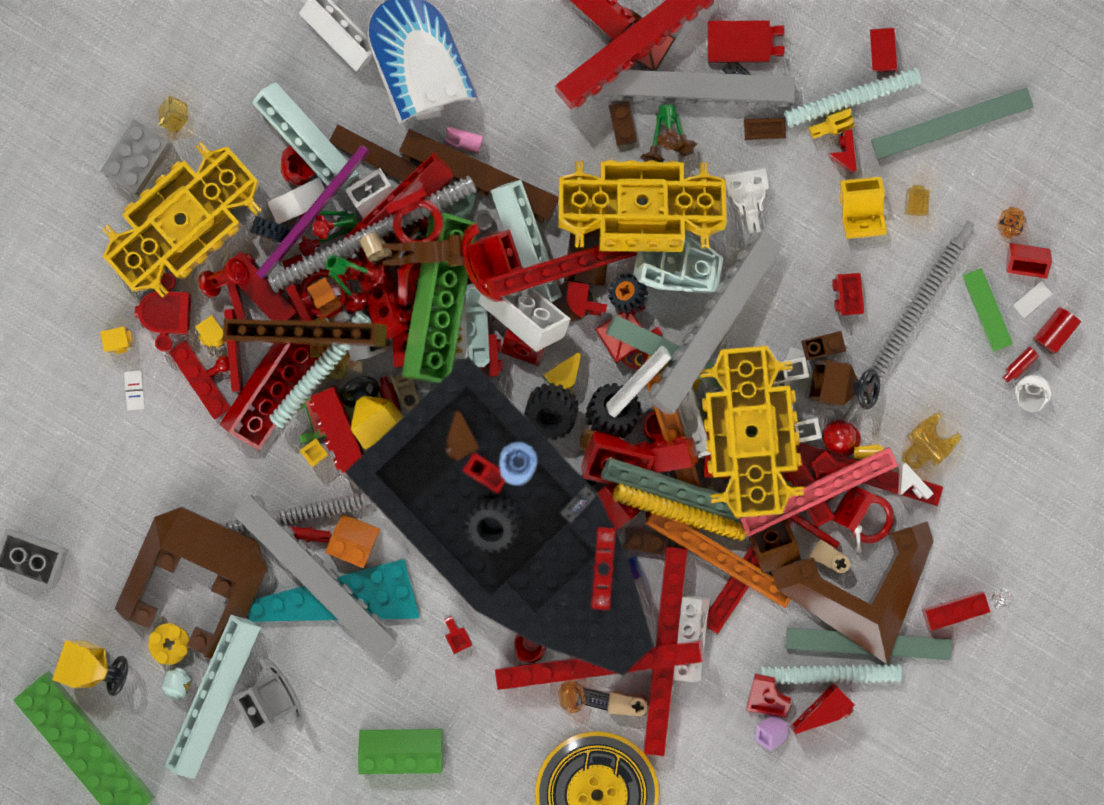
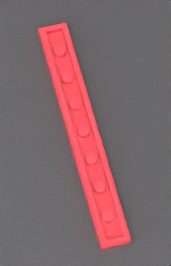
M887 447L804 486V490L795 491H804V495L789 497L785 509L780 515L739 519L749 537L898 467V464L890 447Z

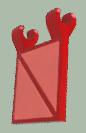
M642 302L644 304L643 308L638 306L639 311L637 312L633 309L632 314L621 312L617 316L642 327L635 314L646 308L645 303ZM611 318L595 328V331L617 364L638 349L605 334L612 320ZM655 327L650 331L660 337L663 336L660 327Z

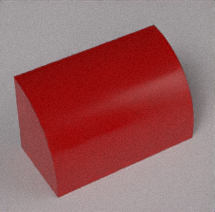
M895 28L870 29L872 71L882 73L896 72Z
M1009 243L1006 260L1007 273L1048 278L1052 264L1050 249Z
M1058 307L1034 336L1033 340L1049 353L1056 354L1082 321L1069 311Z

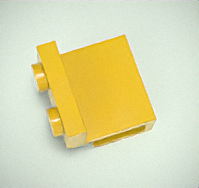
M881 177L840 181V204H842V225L845 239L887 235V227L883 215L885 190Z

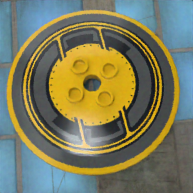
M602 731L580 733L556 746L544 760L537 776L535 788L536 805H658L659 800L657 777L651 762L643 751L622 736ZM595 789L601 790L603 792L602 799L594 800L591 797L592 791Z

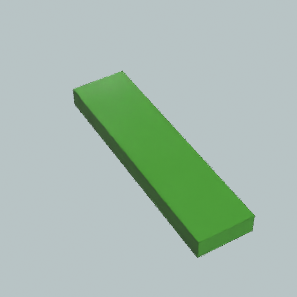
M980 268L963 275L962 278L992 351L994 352L1012 345L1013 342L983 269Z

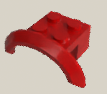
M474 223L465 230L462 237L464 266L475 288L484 297L491 300L485 280L522 269L523 267L510 229L489 234L471 243L474 236L480 233L477 223ZM499 297L491 301L503 302V298Z

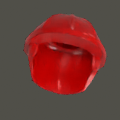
M292 146L284 149L281 156L280 173L285 181L297 186L308 183L315 172Z
M838 419L828 423L822 431L825 447L834 454L842 456L851 455L854 453V447L860 446V433L850 422Z

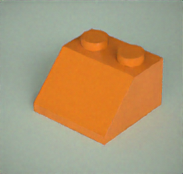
M342 514L325 553L365 568L380 528Z

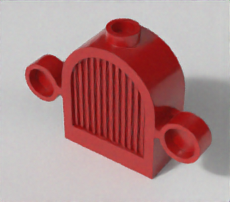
M164 273L160 282L169 293L167 295L164 293L165 297L163 298L157 291L149 293L141 300L139 306H135L134 310L135 318H139L141 324L146 329L155 334H161L155 339V347L161 352H167L172 348L173 343L169 335L189 336L192 295L188 292H172L176 285V280L171 274Z

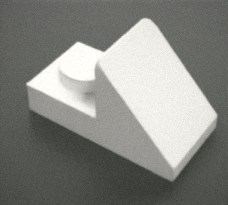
M902 463L899 468L898 494L902 495L909 487L913 486L912 491L919 498L928 499L934 493L907 463Z

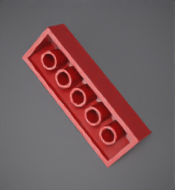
M273 343L219 425L228 433L260 451L276 427L269 417L270 414H274V410L278 409V405L282 404V400L286 399V395H290V391L294 390V386L298 385V381L303 380V375H307L306 372L311 370L310 367L312 365L315 366L314 362L319 361V356H323V352L327 350V347L313 344Z

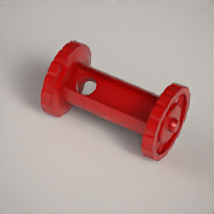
M233 257L227 261L225 269L216 273L210 270L202 272L198 278L201 291L208 297H215L220 294L221 287L230 282L237 285L245 283L248 279V269L241 259Z

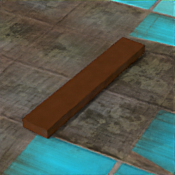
M338 124L329 140L333 146L352 156L360 146H365L371 152L363 160L364 162L377 169L380 168L383 172L402 182L418 167ZM445 186L441 187V188L439 189V191H440V192L443 191V188H444Z

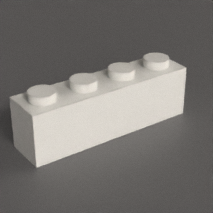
M307 0L299 12L306 22L356 72L367 65L373 58L368 37L331 0Z

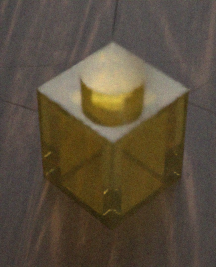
M912 185V188L907 189L904 215L924 217L928 215L930 190H926L925 186Z

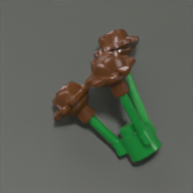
M672 104L660 106L659 114L656 115L657 122L653 145L650 146V152L640 156V159L644 160V162L650 160L657 162L665 161V158L658 154L657 145L662 146L665 150L671 149L676 153H680V156L692 154L694 147L697 146L694 140H687L686 134H683L679 113H676L675 106ZM674 121L676 123L679 135L671 129V125L674 124ZM662 122L663 125H666V129L662 133V135L659 136L660 126Z

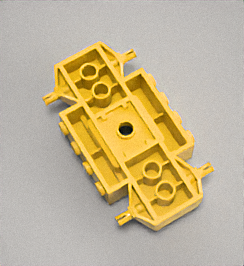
M202 142L198 143L203 150L198 145L195 148L203 155V160L197 173L186 161L176 162L170 168L171 172L168 175L160 176L155 181L156 185L152 189L144 190L139 195L140 199L135 204L131 202L124 208L125 212L122 216L131 225L132 230L118 234L109 224L102 228V231L105 232L110 240L103 258L132 291L138 292L152 288L162 298L165 297L164 293L167 295L169 292L160 281L166 266L177 278L181 280L186 278L193 272L195 267L205 262L212 252L222 247L224 242L229 237L234 236L243 226L230 209L246 206L249 207L255 216L259 214L258 212L262 211L254 202L260 182L229 147L211 151ZM180 213L186 215V222L182 225H178L175 221L176 216Z
M606 160L605 162L601 161L600 175L597 177L586 174L584 172V162L580 161L579 168V161H576L574 173L559 178L558 228H563L575 234L576 247H579V240L580 247L584 246V235L586 233L600 229V251L683 252L685 230H688L701 237L702 249L704 247L708 249L710 247L709 237L724 230L726 227V180L709 175L708 163L704 162V170L703 162L699 163V175L684 179L683 162H657L655 160L647 162H637L635 160L616 162L615 160ZM645 198L648 203L640 205L637 203V199Z
M768 346L721 350L715 366L711 369H702L700 372L706 373L700 374V378H716L724 392L706 393V398L702 399L703 411L708 412V419H704L705 432H709L710 440H706L707 453L711 452L712 461H708L709 474L713 473L714 478L731 477L723 494H711V498L719 497V499H711V503H727L736 518L782 514L789 497L804 495V491L795 492L804 490L803 486L788 487L780 472L797 471V466H801L800 453H796L795 445H799V434L794 432L793 425L798 424L797 412H792V403H796L795 390L790 391V386L772 387L778 372L793 370L792 366H787L792 365V361H777ZM748 426H755L757 428L758 434L755 437L750 438L746 435L745 431Z

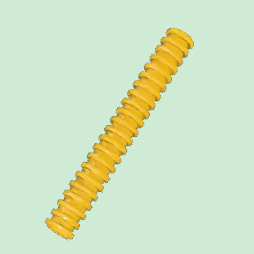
M619 484L614 491V501H620L621 504L626 503L628 506L632 505L634 508L638 507V509H644L646 512L650 511L652 514L656 513V515H661L662 517L667 516L668 519L673 518L674 521L679 520L680 523L685 522L687 525L691 524V526H697V528H702L705 531H714L715 534L720 533L721 536L731 537L733 540L737 539L740 542L747 535L740 522L735 523L734 520L724 519V517H718L716 514L712 515L710 512L706 514V511H700L698 508L694 509V507H689L688 505L683 506L682 503L677 504L676 501L671 502L670 499L665 500L664 497L659 498L658 495L653 496L651 493L647 494L645 491L641 492V490H636L633 487L630 488L627 485L624 487L623 484Z

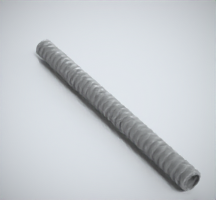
M466 176L465 180L460 179L461 182L457 183L456 181L454 182L455 185L452 186L450 184L448 185L449 188L446 189L444 187L443 191L440 192L438 190L437 194L434 195L432 193L431 197L426 196L425 199L435 204L439 210H442V207L446 208L448 204L452 205L453 201L456 200L458 202L459 198L464 199L465 195L470 196L471 192L476 193L477 189L471 177ZM419 207L403 215L401 227L407 228L406 225L409 224L411 226L413 225L412 222L415 221L417 223L420 218L423 220L424 216H430L431 212L426 208ZM391 214L389 218L385 217L384 221L379 220L378 224L373 223L372 227L367 226L366 230L364 228L361 229L362 232L360 233L358 231L355 232L356 235L354 236L351 234L348 239L345 237L344 241L339 240L338 244L333 243L332 247L328 246L326 250L322 249L320 253L316 252L314 256L310 255L308 259L304 258L303 262L298 261L297 265L292 264L291 268L286 267L285 271L280 270L279 274L274 273L273 277L271 275L268 276L272 289L278 293L280 289L284 290L285 286L289 287L291 283L296 284L297 280L302 281L303 277L308 278L309 274L314 275V272H320L319 269L321 268L323 270L326 269V260L333 254L343 259V257H349V254H355V251L359 252L362 248L360 239L369 233H376L382 240L384 236L389 237L390 233L395 234L393 229L394 215Z

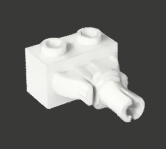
M760 167L722 175L723 179L726 180V195L730 196L732 202L738 207L739 215L744 213L746 215L748 234L754 233V228L756 233L761 232L758 209L759 211L763 210L762 202L765 198L766 189H769L766 168Z

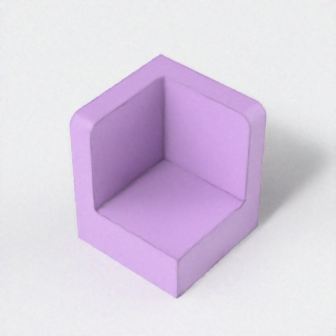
M771 715L757 725L755 741L772 751L787 740L789 724L777 716Z

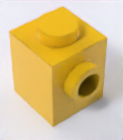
M214 315L209 316L195 326L200 333L198 338L204 346L208 345L211 348L214 346L219 348L227 342L223 340V327Z
M125 326L100 332L103 349L107 353L115 352V355L126 353L127 348L132 347L131 342H134L132 331L128 330V327Z

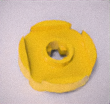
M165 623L158 626L149 635L148 648L151 656L158 663L166 665L182 661L190 649L187 647L190 639L189 634L184 628L173 623ZM167 638H169L170 641L174 640L175 644L172 645V650H169L168 647L164 646V643H166Z

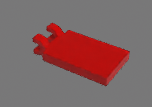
M770 20L708 21V63H769L770 57H784L785 46L773 47V36H784V25L770 26Z

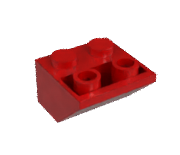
M607 484L597 493L615 531H617L641 510L638 507H632V505L628 506L626 503L621 504L620 501L615 502L613 496L617 486Z

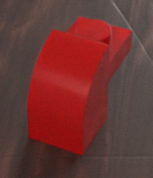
M569 282L567 304L573 314L580 318H584L585 310L589 311V315L601 316L602 313L606 314L607 304L587 301L589 284Z
M475 452L463 468L465 473L497 493L506 481L498 467Z

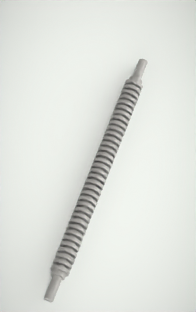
M967 220L959 235L949 241L950 244L946 246L948 249H944V253L940 255L942 258H939L938 262L935 263L936 267L932 268L934 272L930 271V276L926 278L928 281L925 280L923 282L924 285L920 287L922 290H918L920 295H915L916 299L913 298L912 300L914 304L910 303V308L906 309L908 313L904 312L903 315L906 318L901 317L900 320L902 322L899 321L897 323L900 327L896 326L894 328L896 331H892L894 336H889V339L892 341L887 339L886 343L888 345L884 344L883 346L886 350H880L883 355L878 353L877 356L880 359L875 358L874 361L877 364L873 362L872 366L874 368H869L876 370L879 377L883 378L884 375L881 372H887L884 367L887 369L890 367L887 364H892L893 361L890 358L895 359L893 354H898L896 350L900 351L901 347L899 345H904L902 341L906 342V337L910 335L908 332H912V328L916 326L914 323H918V319L921 318L920 314H923L927 308L926 305L930 304L928 300L931 301L933 299L932 296L936 294L934 291H938V287L942 285L940 282H943L944 278L947 277L946 273L950 272L948 268L952 269V264L956 262L954 259L957 260L959 258L958 255L962 253L960 250H964V240L974 226V223ZM869 375L866 381H870L872 375ZM858 396L852 398V404L842 418L844 422L849 423L858 408H861Z
M361 492V497L359 493H356V498L354 494H351V499L346 495L345 500L343 496L340 497V501L337 497L334 498L335 502H333V499H329V504L327 500H324V505L322 501H319V506L317 502H314V507L310 503L308 508L305 504L303 509L301 506H297V509L292 507V511L290 508H287V513L285 509H282V514L278 510L276 514L280 517L278 521L282 525L283 522L284 525H288V521L291 525L294 524V521L299 523V518L301 522H304V517L306 521H309V516L311 520H314V515H316L317 519L320 518V514L322 518L325 517V513L327 516L331 515L330 512H332V515H336L335 510H337L338 514H341V509L345 513L346 508L348 512L352 511L351 507H353L354 511L357 510V506L359 509H362V505L364 508H367L368 505H371L372 501L364 492ZM234 520V524L233 521H229V525L227 522L223 523V526L239 533L242 532L243 535L246 534V530L248 534L251 533L238 520Z

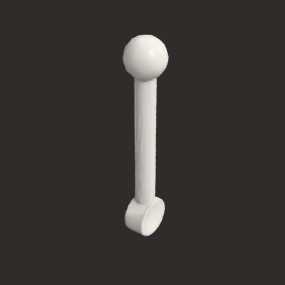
M858 525L854 531L856 532L855 552L861 553L863 551L860 545L862 526Z

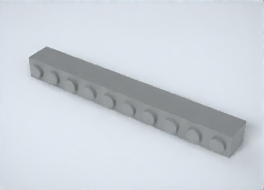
M623 70L612 83L607 82L604 84L598 94L590 95L593 100H604V97H612L614 101H624L625 98H633V101L636 102L653 99V102L658 103L666 102V99L674 100V103H686V100H694L695 104H707V101H715L716 105H727V102H736L735 105L747 106L748 103H756L758 107L777 104V107L787 108L789 104L792 105L794 102L795 77Z
M765 231L753 233L749 237L747 247L736 258L738 261L729 268L726 273V279L715 289L716 294L713 299H710L705 304L704 313L694 321V328L683 338L681 348L673 353L672 361L669 366L662 370L658 383H655L650 388V395L647 400L663 413L673 414L782 248V245Z
M250 495L232 514L380 661L398 643L396 639L398 635L390 627L386 629L381 624L383 620L376 613L371 614L367 610L369 606L361 598L357 600L352 595L354 591L346 583L342 585L337 580L339 576L332 569L327 570L323 566L324 561L317 554L313 556L308 551L310 547L302 539L298 541L293 536L295 532L287 524L283 526L278 521L280 517L273 510L269 512L264 507L266 503L258 495L255 497Z

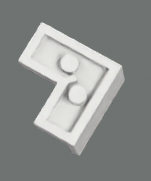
M319 177L268 201L267 204L276 222L280 224L307 212L325 188Z

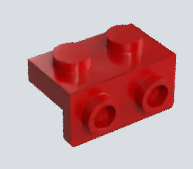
M861 273L835 275V279H832L833 292L837 291V300H834L835 312H839V316L865 314Z
M497 334L488 335L490 362L485 367H479L487 377H499L498 372H502V359L498 360L497 351H501V339H497Z

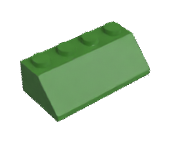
M442 729L359 730L358 774L442 773Z

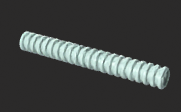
M913 67L912 70L907 69L906 72L901 71L900 74L895 73L894 76L889 75L888 78L877 79L875 83L871 81L869 85L865 83L863 87L859 85L857 89L853 87L851 91L847 89L845 93L841 91L839 95L835 93L833 97L829 95L827 99L823 97L821 101L815 100V103L809 102V105L803 104V107L797 106V109L785 110L784 117L788 127L792 128L793 125L798 126L799 123L810 122L812 118L816 120L818 116L822 118L824 114L828 116L830 112L834 114L836 110L840 112L842 108L848 109V106L852 108L854 104L858 106L860 102L864 104L866 100L870 102L872 98L878 99V96L884 97V94L890 95V92L896 93L897 90L902 91L903 88L908 89L909 86L920 85L921 76L918 69Z
M357 312L356 317H352V322L349 323H371V320L365 314ZM342 345L328 346L327 351L323 352V356H319V361L314 362L315 366L312 365L310 367L311 370L306 372L307 375H303V380L298 381V385L294 386V390L290 391V395H286V399L282 400V404L278 405V409L274 410V414H270L271 421L278 427L284 428L285 423L289 422V418L294 416L293 413H297V408L302 407L301 404L306 402L305 399H309V394L314 393L313 389L318 388V384L322 383V379L326 378V374H330V369H334V365L339 363L338 360H342V355H346V350H350L351 347Z
M865 664L863 667L861 665L857 667L855 665H851V667H848V665H845V667H842V665H838V667H835V665H832V667H829V665L825 667L813 665L812 668L806 666V668H803V666L799 668L793 666V668H790V666H787V668L783 666L771 668L768 666L767 669L764 667L760 669L761 675L775 677V685H778V683H781V685H784V683L788 685L794 683V685H797V682H800V684H804V682L810 684V682H813V684L817 682L823 684V682H826V684L830 682L842 684L843 681L845 683H849V681L855 683V681H858V683H862V681L868 683V681H871V683L875 681L887 683L889 680L893 683L894 680H897V682L902 680L900 664H896V666L890 664V666H887V664L883 666L877 664V666Z

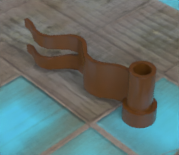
M449 235V240L382 244L384 249L413 251L412 254L401 258L385 260L383 265L448 261L450 266L465 265L464 256H462L461 235Z

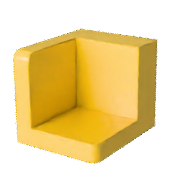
M317 438L300 450L311 467L317 466L330 456V453L324 449Z

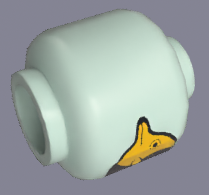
M176 668L175 671H168L166 673L161 689L164 691L165 696L180 700V697L183 698L187 695L192 680L187 676V671Z

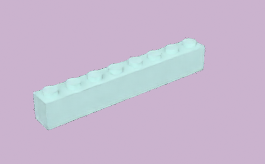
M231 615L165 764V767L176 775L195 779L217 726L233 694L253 644L258 637L261 627L251 620Z

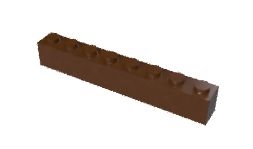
M411 129L408 130L399 149L402 159L411 163L414 160L423 163L434 152L451 168L454 174L452 178L459 180V183L461 182L460 179L465 180L466 176L471 177L477 189L476 192L485 197L492 195L490 190L520 180ZM521 180L535 220L542 223L545 220L550 221L558 203V196Z
M224 319L223 340L254 343L386 347L387 326L377 323Z

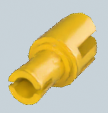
M848 108L826 116L825 122L808 127V130L811 131L809 132L811 138L815 139L828 133L834 136L843 131L856 128L853 116L851 115V109Z

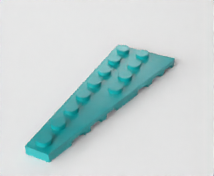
M405 559L341 575L337 579L342 585L346 583L354 591L352 595L357 600L361 598L369 606L367 610L371 614L376 613L381 619L420 618ZM305 586L256 598L248 612L249 620L252 622L338 620Z

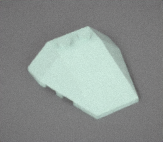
M687 231L685 232L683 252H637L633 274L639 282L656 289L716 294L715 289L719 285L723 257L710 247L702 249L701 244L692 238L693 234Z

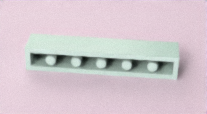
M276 82L262 89L252 101L255 107L328 186L348 162ZM356 170L344 183V185L339 189V191L348 186L350 182L358 175V172Z
M514 181L490 190L504 230L510 229L522 267L525 268L548 261L549 257L522 181ZM557 280L533 287L549 302L562 297Z

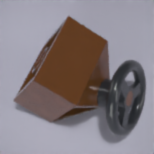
M815 360L808 401L844 406L854 396H858V402L865 410L871 409L876 404L880 393V378L876 370L867 369L861 378L858 379L851 364L830 360ZM872 375L870 381H866L868 376Z

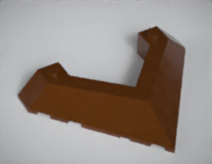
M928 521L888 533L894 554L869 603L820 578L814 557L771 570L776 588L887 664L934 542Z

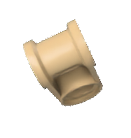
M369 233L360 239V244L368 260L374 266L381 259L393 256L390 249L382 248V244L387 243L376 233Z
M402 374L396 377L394 375L390 376L401 405L405 409L411 410L420 402L415 381L401 377ZM409 395L414 396L416 399L415 404L412 406L405 404V398Z
M821 539L809 556L810 558L814 557L815 561L837 573H844L850 567V561L845 555ZM843 558L845 567L837 569L836 559L841 560Z
M610 691L608 713L642 716L646 713L648 702L643 696ZM637 701H640L641 705L644 706L640 708V711H637L636 707L633 706Z

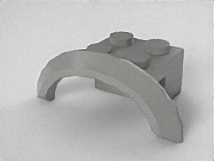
M366 303L364 309L358 312L365 314L373 323ZM345 309L337 314L334 322H352V317H356L357 312L352 313ZM393 338L390 340L386 339V347L350 346L351 349L348 352L351 361L370 358L393 349Z
M263 658L259 659L263 668L267 669L272 676L233 697L252 734L264 729L291 712L294 713L295 725L298 731L301 732L304 724V715L292 687L281 670L272 661Z

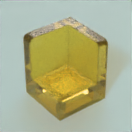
M170 95L158 109L159 125L175 133L188 121L187 104Z

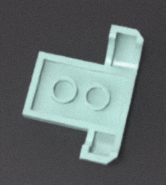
M467 285L465 296L469 358L478 367H485L490 362L487 310L478 303L481 293L474 285Z

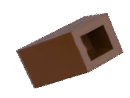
M842 331L801 340L806 361L846 351Z

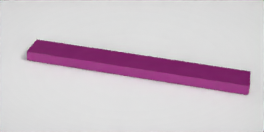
M363 145L360 146L256 272L260 278L266 279L316 219V216L320 214L371 152Z

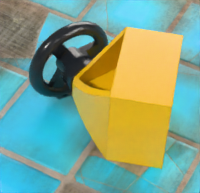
M360 376L351 379L342 387L340 399L343 404L355 407L351 431L366 450L385 435L403 416L391 399L376 398L379 392V383L376 379L369 376ZM361 383L354 390L348 391L353 385ZM369 383L373 385L371 394L366 389ZM353 397L354 401L348 400L347 398Z
M65 640L52 680L72 688H93L101 681L107 682L108 694L116 696L121 692L126 682L128 661L125 656H118L110 666L107 665L105 648L84 640Z

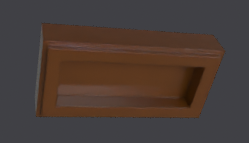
M785 117L744 119V140L786 139Z

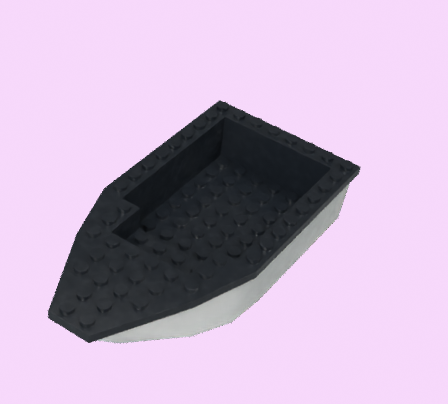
M468 356L345 471L352 481L476 612L536 644L620 675H625L654 647L630 564L617 533L614 539L609 610L593 609L591 606L598 527L614 529L598 493ZM461 412L480 448L475 453L499 469L501 453L507 446L513 443H524L531 447L537 459V464L531 477L520 485H512L505 481L497 493L465 473L463 468L473 453L457 461L455 457L450 458L445 448L449 446L447 439L455 413ZM584 485H587L597 497L570 524L559 512L576 494L580 500L584 501L578 492ZM489 494H494L495 497L498 494L503 495V499L508 497L511 499V504L515 503L517 505L516 510L521 512L520 518H522V523L513 544L506 550L503 548L501 552L494 550L491 553L488 549L480 550L481 547L479 545L474 546L473 539L469 540L467 537L469 533L465 531V521L472 506L482 496L486 495L488 498ZM492 517L484 518L486 524L491 528H503L497 519ZM599 548L601 551H611V549ZM596 586V588L608 589L606 586Z

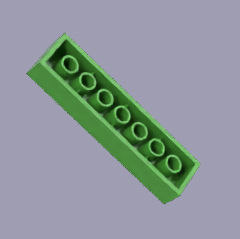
M441 213L443 229L437 241L449 240V235H461L462 238L465 230L477 222ZM432 214L429 216L426 238L434 230L435 221ZM448 261L421 263L401 377L438 385L452 371L468 281V274L464 265L450 266Z
M50 671L44 673L13 699L100 805H147L155 798L153 793L59 682L52 680L54 675Z

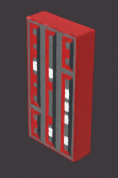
M233 282L228 283L227 287L237 319H248L238 285Z

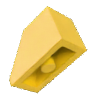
M579 352L544 374L549 384L555 383V386L560 384L563 385L564 389L568 388L573 391L572 386L575 385L581 357Z

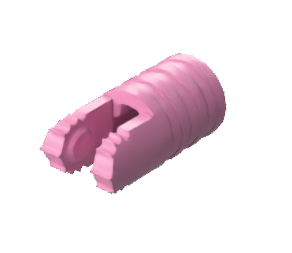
M447 127L446 132L450 136L444 138L446 145L479 154L483 136Z

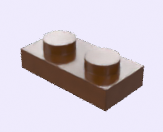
M629 101L609 105L616 145L620 146L637 142Z
M627 528L624 549L665 555L667 537L661 533Z

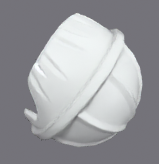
M1024 376L1018 382L1015 389L1018 405L1028 412L1041 410L1050 400L1051 389L1048 382L1039 376Z

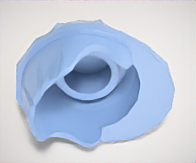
M513 443L507 446L501 453L500 471L506 482L512 485L525 483L535 470L537 464L536 454L531 447L524 443Z

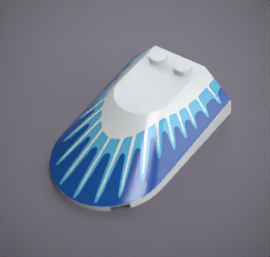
M387 0L375 10L368 25V42L399 124L426 110L462 99L470 100V102L476 100V93L449 27L442 14L432 4L425 0Z

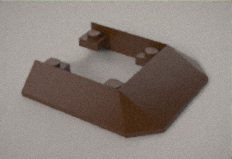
M179 507L154 517L115 606V610L127 622L131 620L149 629L155 619L158 608L141 600L156 566L174 573L180 559L183 558L216 573L218 576L211 591L229 599L214 634L196 626L187 644V647L204 654V657L212 658L230 616L234 615L246 619L268 567L258 541L187 508Z

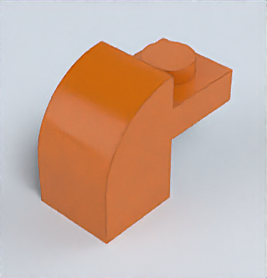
M323 278L307 287L314 299L313 302L317 309H320L323 316L342 306L327 278Z

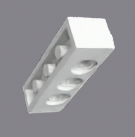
M682 597L677 643L702 640L704 650L709 598ZM703 662L675 666L673 680L692 683L700 681Z

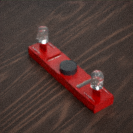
M598 527L593 599L591 600L593 609L609 610L614 539L616 537V531L612 528ZM599 548L611 549V551H601ZM596 586H606L608 589L596 588Z

